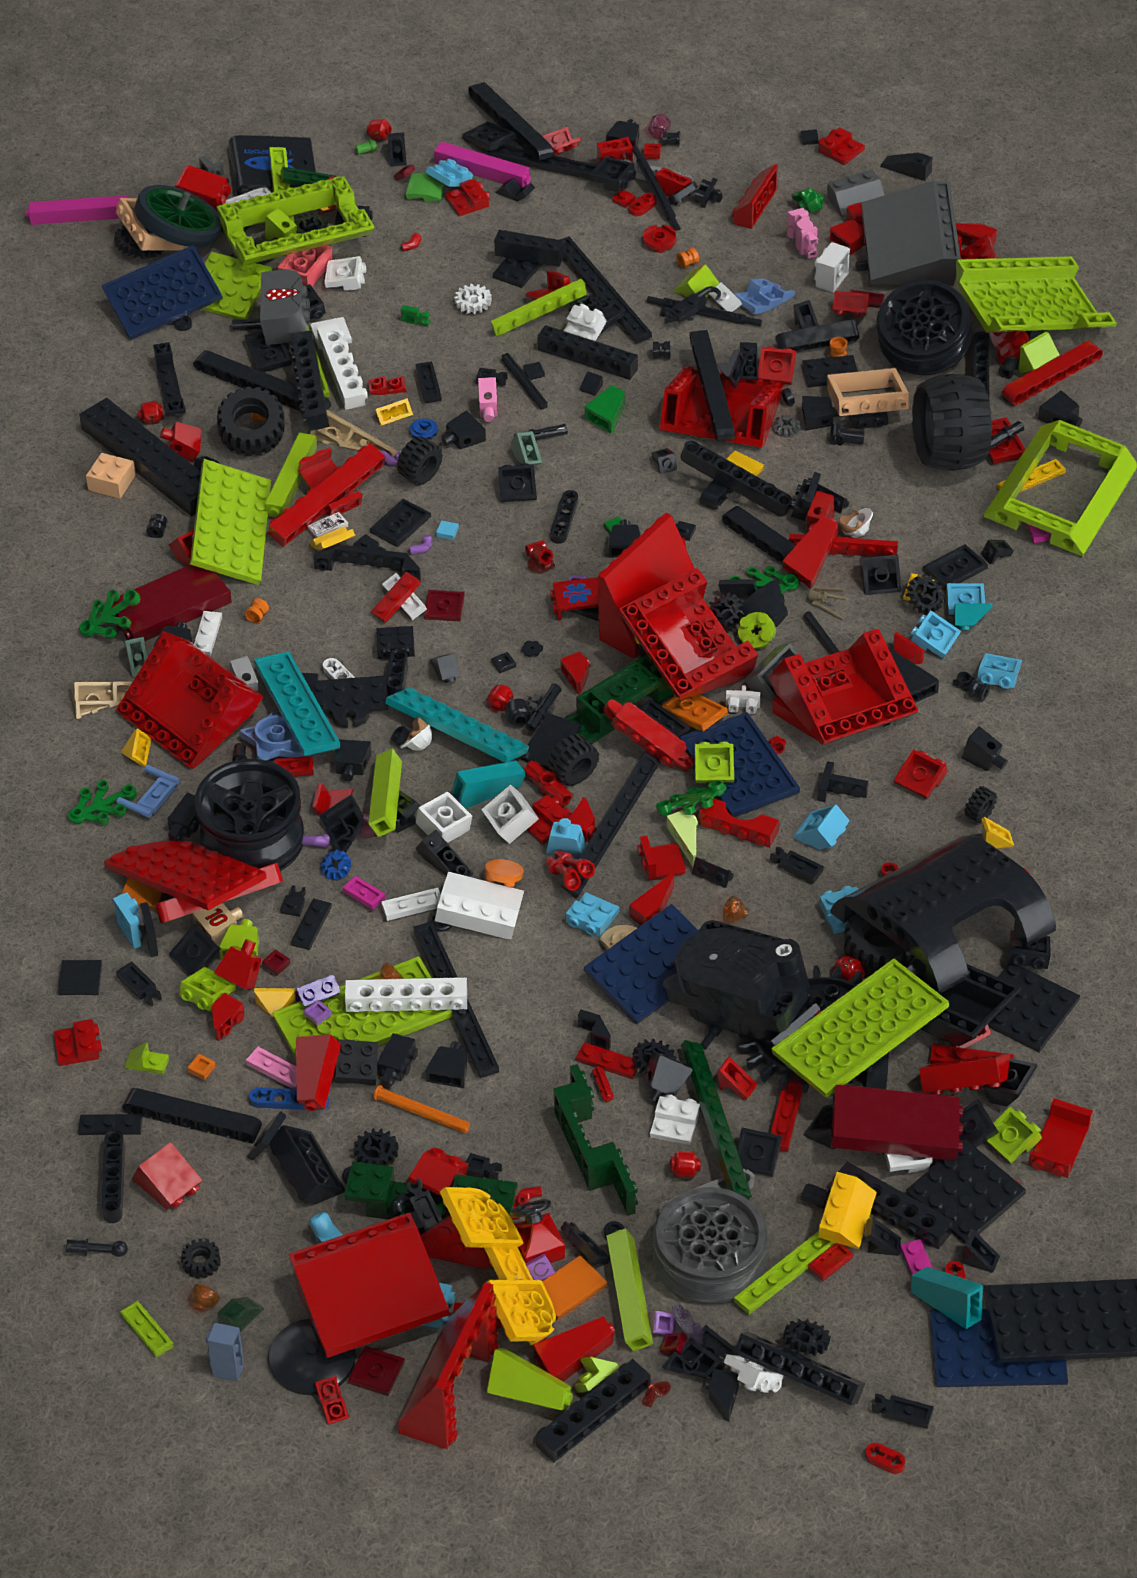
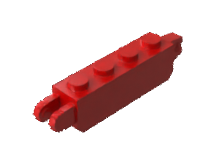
M614 699L607 701V705L603 707V712L612 720L610 724L617 731L624 733L633 743L643 747L647 753L655 756L663 765L670 768L676 766L686 772L691 768L695 761L684 752L687 749L684 741L631 702L621 705Z

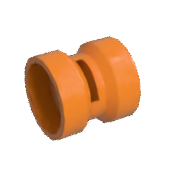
M693 247L687 249L686 252L682 251L676 255L677 262L683 269L689 267L690 264L694 265L700 261L699 254Z
M842 337L832 338L830 340V357L847 355L846 339Z
M255 598L251 603V607H248L244 613L246 619L257 624L260 623L263 615L268 612L269 605L263 599Z

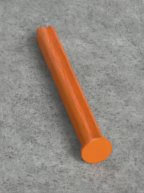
M378 1085L373 1096L375 1101L379 1099L462 1133H467L470 1128V1122L386 1090L382 1085Z

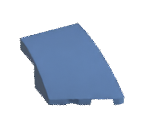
M760 278L749 281L747 292L734 293V295L741 301V306L753 314H759L769 311L791 299L795 295V291H785L781 289V285Z

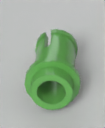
M371 139L369 142L355 145L358 155L377 150L375 140Z

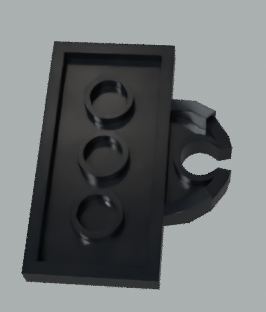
M386 675L311 681L312 693L325 715L332 714L333 720L338 726L348 728V720L346 718L354 716L356 717L354 725L358 727L363 723L366 724L370 711L388 710V705L385 704L387 698Z

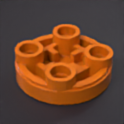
M503 859L491 860L485 864V880L488 882H501L507 887H514L515 882L523 878L524 869L520 864Z

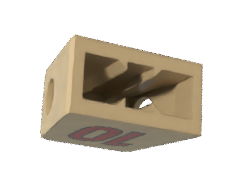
M223 903L209 911L202 909L193 913L194 923L217 945L221 944L229 926L232 924L237 925V920L243 918V913L239 907L229 911Z

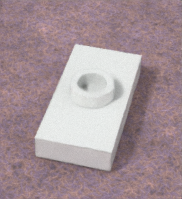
M722 282L716 286L721 291V297L718 300H715L716 293H709L710 297L726 311L733 312L742 305L741 301Z

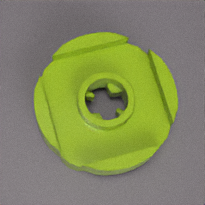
M754 612L740 620L738 635L743 643L749 641L754 649H763L775 637L776 627L766 613ZM755 627L762 628L758 635L752 634Z

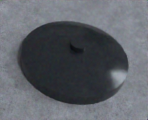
M304 1319L290 1324L275 1337L270 1347L269 1362L274 1378L284 1388L301 1395H318L314 1382L336 1376L340 1386L349 1378L355 1366L356 1351L352 1349L327 1358L311 1320Z

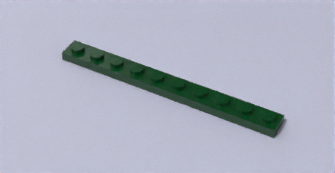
M684 1040L681 1048L687 1065L693 1069L690 1076L727 1189L749 1200L752 1194L703 1047L700 1043Z

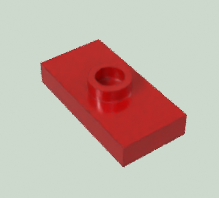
M835 1243L810 1262L808 1269L824 1281L853 1258V1253L844 1245Z

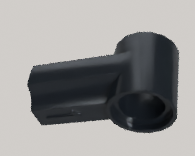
M834 423L830 429L829 442L832 445L838 444V446L844 443L863 444L865 429L846 428L842 423Z
M808 1183L803 1189L801 1200L825 1211L831 1189L825 1190Z

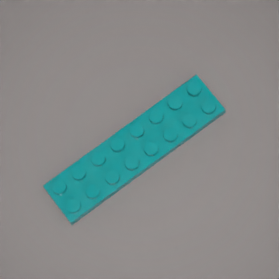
M288 651L255 658L254 665L303 755L307 756L340 748L339 739L291 653Z
M406 688L386 698L385 704L415 719L419 717L430 726L505 763L528 752L529 746L522 743L521 740L513 739L507 736L506 733L493 729L490 725L482 724L475 718L462 714L459 710L449 708L445 703L437 702L430 696L417 692L414 688Z

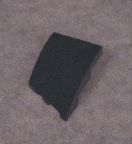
M774 579L762 586L743 602L745 610L742 611L745 614L743 617L754 612L766 613L774 622L775 627L779 626L788 615V611L784 604L785 599L781 593V583L778 579ZM755 627L752 634L758 635L762 628Z
M349 795L319 815L334 848L345 853L365 824L363 814L352 795Z
M705 1325L693 1340L690 1338L685 1343L682 1353L677 1354L674 1352L663 1364L662 1368L668 1371L708 1379V1376L712 1377L714 1369L722 1370L727 1365L724 1363L726 1355H737L733 1353L735 1350L734 1346L709 1326Z

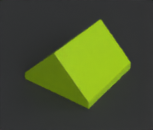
M705 264L692 270L673 289V292L688 297L705 287H716L720 283Z
M1047 331L1021 346L1019 372L1021 374L1033 371L1059 356Z

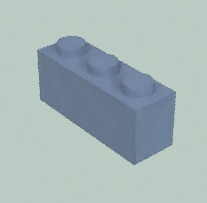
M214 1323L212 1330H208L206 1335L208 1355L210 1356L209 1366L212 1368L213 1376L238 1381L245 1364L239 1327Z

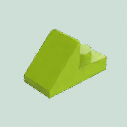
M145 1042L130 1051L124 1067L164 1075L169 1055L149 1052L148 1042Z
M594 1357L581 1358L580 1360L587 1372L579 1377L580 1381L574 1385V1388L578 1393L589 1392L619 1367L618 1364Z

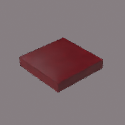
M428 590L427 610L424 612V620L461 622L465 592Z
M365 1346L348 1379V1384L389 1396L405 1363V1358Z

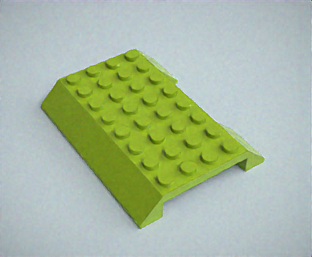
M1072 256L961 259L956 261L957 287L986 332L1092 329L1117 325L1110 312L1098 313L1075 280L1074 277L1079 266Z

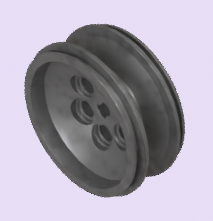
M715 1187L697 1188L684 1192L665 1206L654 1225L653 1261L656 1272L668 1288L685 1299L705 1304H717L734 1300L736 1295L765 1272L768 1260V1229L766 1222L759 1210L748 1199L736 1192Z

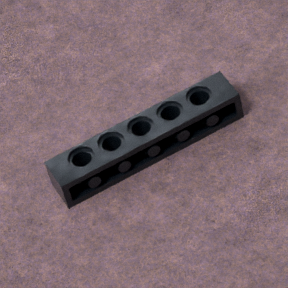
M547 325L537 335L539 351L629 380L638 370L637 354Z
M847 1161L838 1171L859 1178L876 1191L871 1209L873 1215L880 1216L886 1219L892 1226H898L905 1230L908 1235L916 1236L923 1240L927 1246H933L939 1250L952 1234L953 1220Z
M750 1332L740 1334L733 1352L740 1357L849 1405L858 1404L865 1383Z
M634 1359L628 1363H623L613 1375L607 1376L599 1386L587 1392L580 1401H575L566 1412L557 1415L547 1427H542L536 1434V1447L555 1463L651 1386V1374Z

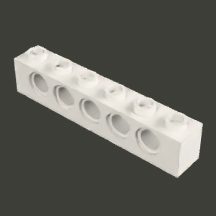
M337 323L317 327L319 344L345 410L365 406V399L368 398L365 388H362L361 376L358 377V369L356 364L353 365L352 353L348 352V343L343 340V330L339 329Z
M467 978L346 980V1012L467 1009Z

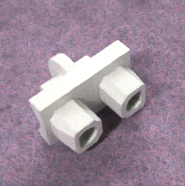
M742 685V691L727 690L726 706H728V711L736 713L739 711V707H746V712L755 714L757 708H760V692L746 691V685Z

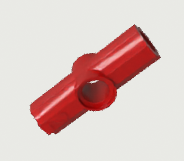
M530 761L524 768L525 775L539 787L540 793L551 798L556 797L560 806L565 807L573 798V794L556 780V774L552 771H546L537 762Z

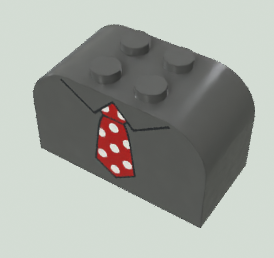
M284 269L261 272L260 322L266 345L292 341L291 334L307 331V321H310V313L307 309H310L309 298L306 299L307 288L303 286L301 275L297 271Z

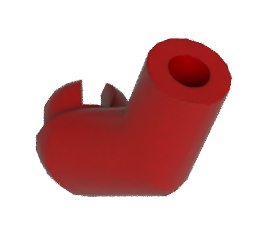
M541 1186L521 1189L515 1198L516 1205L520 1206L528 1203L532 1198L541 1197Z

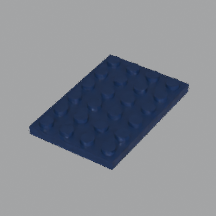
M194 245L101 285L130 340L223 299L220 290Z
M748 712L713 724L703 732L697 730L680 736V739L686 743V752L694 761L695 744L701 742H709L710 744L728 742L733 744L734 782L723 783L727 789L724 791V794L717 796L720 801L726 802V809L733 817L800 793L799 785Z
M670 904L584 966L583 971L634 1023L639 1024L669 1002L663 988V981L669 976L678 974L674 962L676 952L686 939L698 932V929L673 904Z
M982 1309L981 1321L967 1329L940 1311L930 1310L937 1388L1068 1385L1066 1360L999 1363L987 1309Z

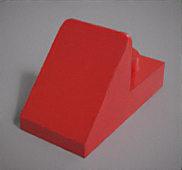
M730 1056L726 1058L717 1071L720 1089L723 1090L730 1087L742 1100L748 1099L758 1085Z

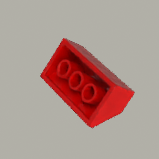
M777 164L761 171L752 180L750 188L746 189L744 197L740 198L738 206L732 211L733 224L749 229L754 227L777 191Z
M1010 1054L933 1063L921 1067L919 1072L923 1093L930 1092V1094L938 1095L943 1093L942 1090L949 1089L950 1093L962 1091L963 1087H969V1090L981 1089V1085L988 1084V1088L1001 1086L1000 1083L1007 1080Z

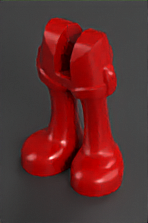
M555 851L553 854L557 860L550 856L545 860L548 871L555 875L562 874L564 886L571 891L577 890L580 887L581 880L578 873L584 878H591L595 873V865L587 859H574L572 854L568 852Z

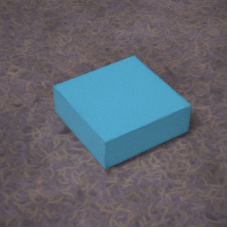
M441 520L436 531V537L454 540L459 524Z

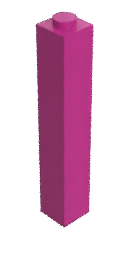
M441 142L434 150L436 164H439L440 160L452 159L459 166L466 167L472 174L500 183H505L514 178L521 188L529 184L531 180L529 167L445 142Z
M129 196L29 202V209H26V217L30 219L31 225L120 219L116 213V206L120 198H129Z

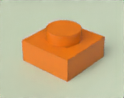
M198 1054L187 1067L188 1073L205 1081L216 1068V1062Z

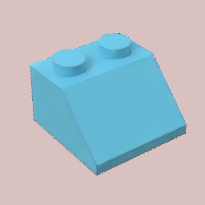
M836 804L810 812L793 835V838L819 850L829 849L836 844L838 836L844 833L845 827L850 820Z

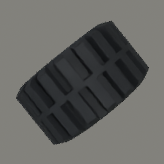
M422 436L411 439L399 454L397 461L398 473L416 485H424L439 470L443 458L442 449Z
M578 734L570 735L558 743L551 751L547 765L549 770L554 772L563 784L574 786L586 780L594 772L599 762V752L584 736Z

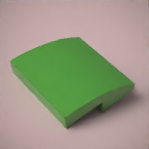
M412 173L406 191L407 200L423 198L424 202L441 201L445 184L427 173Z

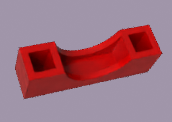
M714 798L712 799L713 806L709 808L701 807L699 811V825L718 830L723 834L736 836L741 840L754 842L759 846L770 848L779 832L778 819L763 814L750 820L737 819L728 813L726 802Z

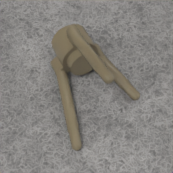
M813 586L809 592V600L812 601V605L823 609L840 620H844V617L820 603L825 602L827 597L846 600L845 596L827 593L845 592V589Z

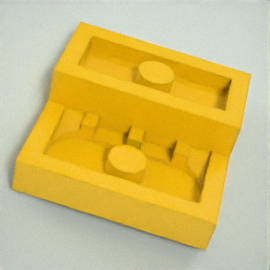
M344 526L313 539L309 544L316 550H323L354 537L355 533L353 529L347 531Z

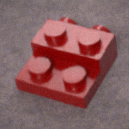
M841 127L836 130L832 129L829 136L826 138L822 137L819 140V153L844 166L865 150V145L852 139V133Z
M472 179L460 183V189L445 193V198L457 215L462 216L489 207L490 195L488 191H483L481 182Z
M762 347L758 368L759 378L766 382L774 380L779 381L780 384L792 385L797 358L796 351L789 348Z
M913 749L896 775L894 783L928 799L935 786L940 785L948 769L946 763L941 759H933L922 750L918 752Z
M545 795L532 804V810L539 819L527 831L543 845L549 841L553 823L559 822L563 818L569 819L572 813L568 808L563 809L556 797L551 798Z
M93 1019L73 1022V1028L54 1031L59 1066L99 1059L98 1052L102 1051L101 1040H96V1036H100L98 1024H94Z

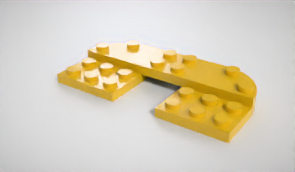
M462 1187L443 1188L440 1191L443 1203L448 1208L452 1222L460 1234L461 1241L465 1244V1247H484L490 1259V1264L498 1276V1280H489L487 1283L494 1285V1294H496L495 1306L497 1307L496 1315L505 1329L506 1336L510 1341H528L530 1345L539 1343L554 1330L552 1324L556 1321L555 1310L542 1280H533L518 1249L523 1244V1241L510 1215L500 1203L497 1205L495 1201L490 1199L491 1195L480 1189Z

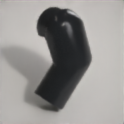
M409 1192L398 1194L391 1202L393 1213L404 1212L403 1204L409 1203V1198L414 1196Z

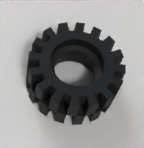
M979 786V788L975 789L964 809L966 817L981 824L983 817L988 818V815H991L992 809L995 808L994 804L997 803V794L984 786Z
M198 1238L199 1242H196L194 1239L191 1241L192 1245L187 1243L186 1248L182 1249L183 1269L186 1274L189 1273V1276L193 1277L196 1275V1279H200V1275H203V1278H207L208 1273L212 1276L214 1275L213 1270L215 1272L218 1271V1266L221 1264L219 1248L215 1246L213 1241L210 1243L209 1239H205V1242L202 1241V1238ZM200 1254H205L209 1257L207 1261L202 1263L193 1261L194 1257Z

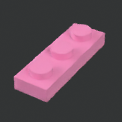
M257 1047L246 1059V1065L291 1089H297L296 1066L260 1047Z

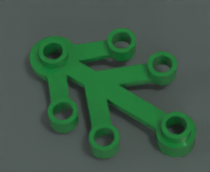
M773 566L766 567L765 575L759 572L756 567H749L747 569V576L749 578L760 580L755 581L757 588H761L771 582L772 579L769 577H775L780 581L782 594L787 590L792 591L799 587V580L796 575H783ZM732 576L728 580H742V578Z
M114 589L108 592L106 603L101 600L94 601L89 619L82 621L79 626L81 634L86 638L94 634H100L108 639H113L116 636L115 629L98 626L103 623L119 625L123 629L129 628L131 621L127 617L123 616L120 618L114 617V615L129 605H137L140 602L139 594L133 589L127 590L124 593L123 601L113 608V603L120 598V594Z
M100 780L97 782L98 790L94 800L87 807H85L86 803L92 797L91 789L82 788L78 805L68 812V819L74 824H81L86 820L105 825L109 822L108 814L123 817L126 815L125 805L118 804L115 807L108 805L117 802L119 797L128 801L134 800L137 797L136 788L131 784L123 786L121 792L103 799L105 792L109 790V785L106 780ZM95 811H96V812H100V813H98V815L90 814V813H93V812H95Z
M721 780L709 783L708 787H693L687 790L688 794H674L670 796V801L658 802L656 809L660 816L663 817L670 815L672 809L685 805L683 806L684 814L690 815L696 812L695 805L699 801H701L702 808L713 806L712 799L715 796L724 794L727 787Z

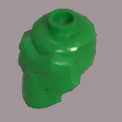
M811 187L791 194L792 198L800 204V207L810 213H815L823 208L822 203L825 200L822 193H818Z

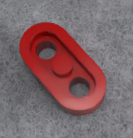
M645 193L629 205V213L633 216H642L657 204L654 194Z

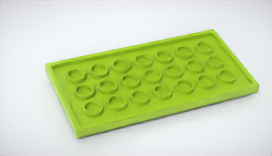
M203 460L190 558L191 565L252 584H260L268 518L265 503L270 495V479L210 460Z
M418 956L358 980L424 979L432 977ZM345 985L339 987L340 994L321 1001L332 1010V1015L318 1026L303 1015V1010L307 1007H304L302 1002L272 1012L273 1019L295 1058L297 1037L331 1034L336 1040L378 1042L379 1046L387 1043L392 1033L405 1036L452 1017L451 1009L346 1012Z
M892 959L772 1048V1054L825 1098H828L834 1093L835 1084L845 1085L946 1010L949 1007V1001L897 960Z

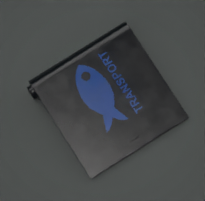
M235 135L229 140L235 188L238 196L252 191L253 187L273 188L269 147L286 148L289 168L316 172L311 138ZM290 184V188H291L292 186H293V187H300V186H298V185H292V184Z

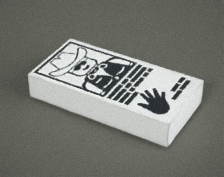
M337 512L309 525L308 531L317 538L344 526L348 527V522Z

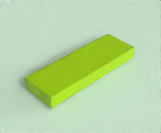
M139 1301L120 1311L122 1318L155 1357L174 1347L170 1338Z

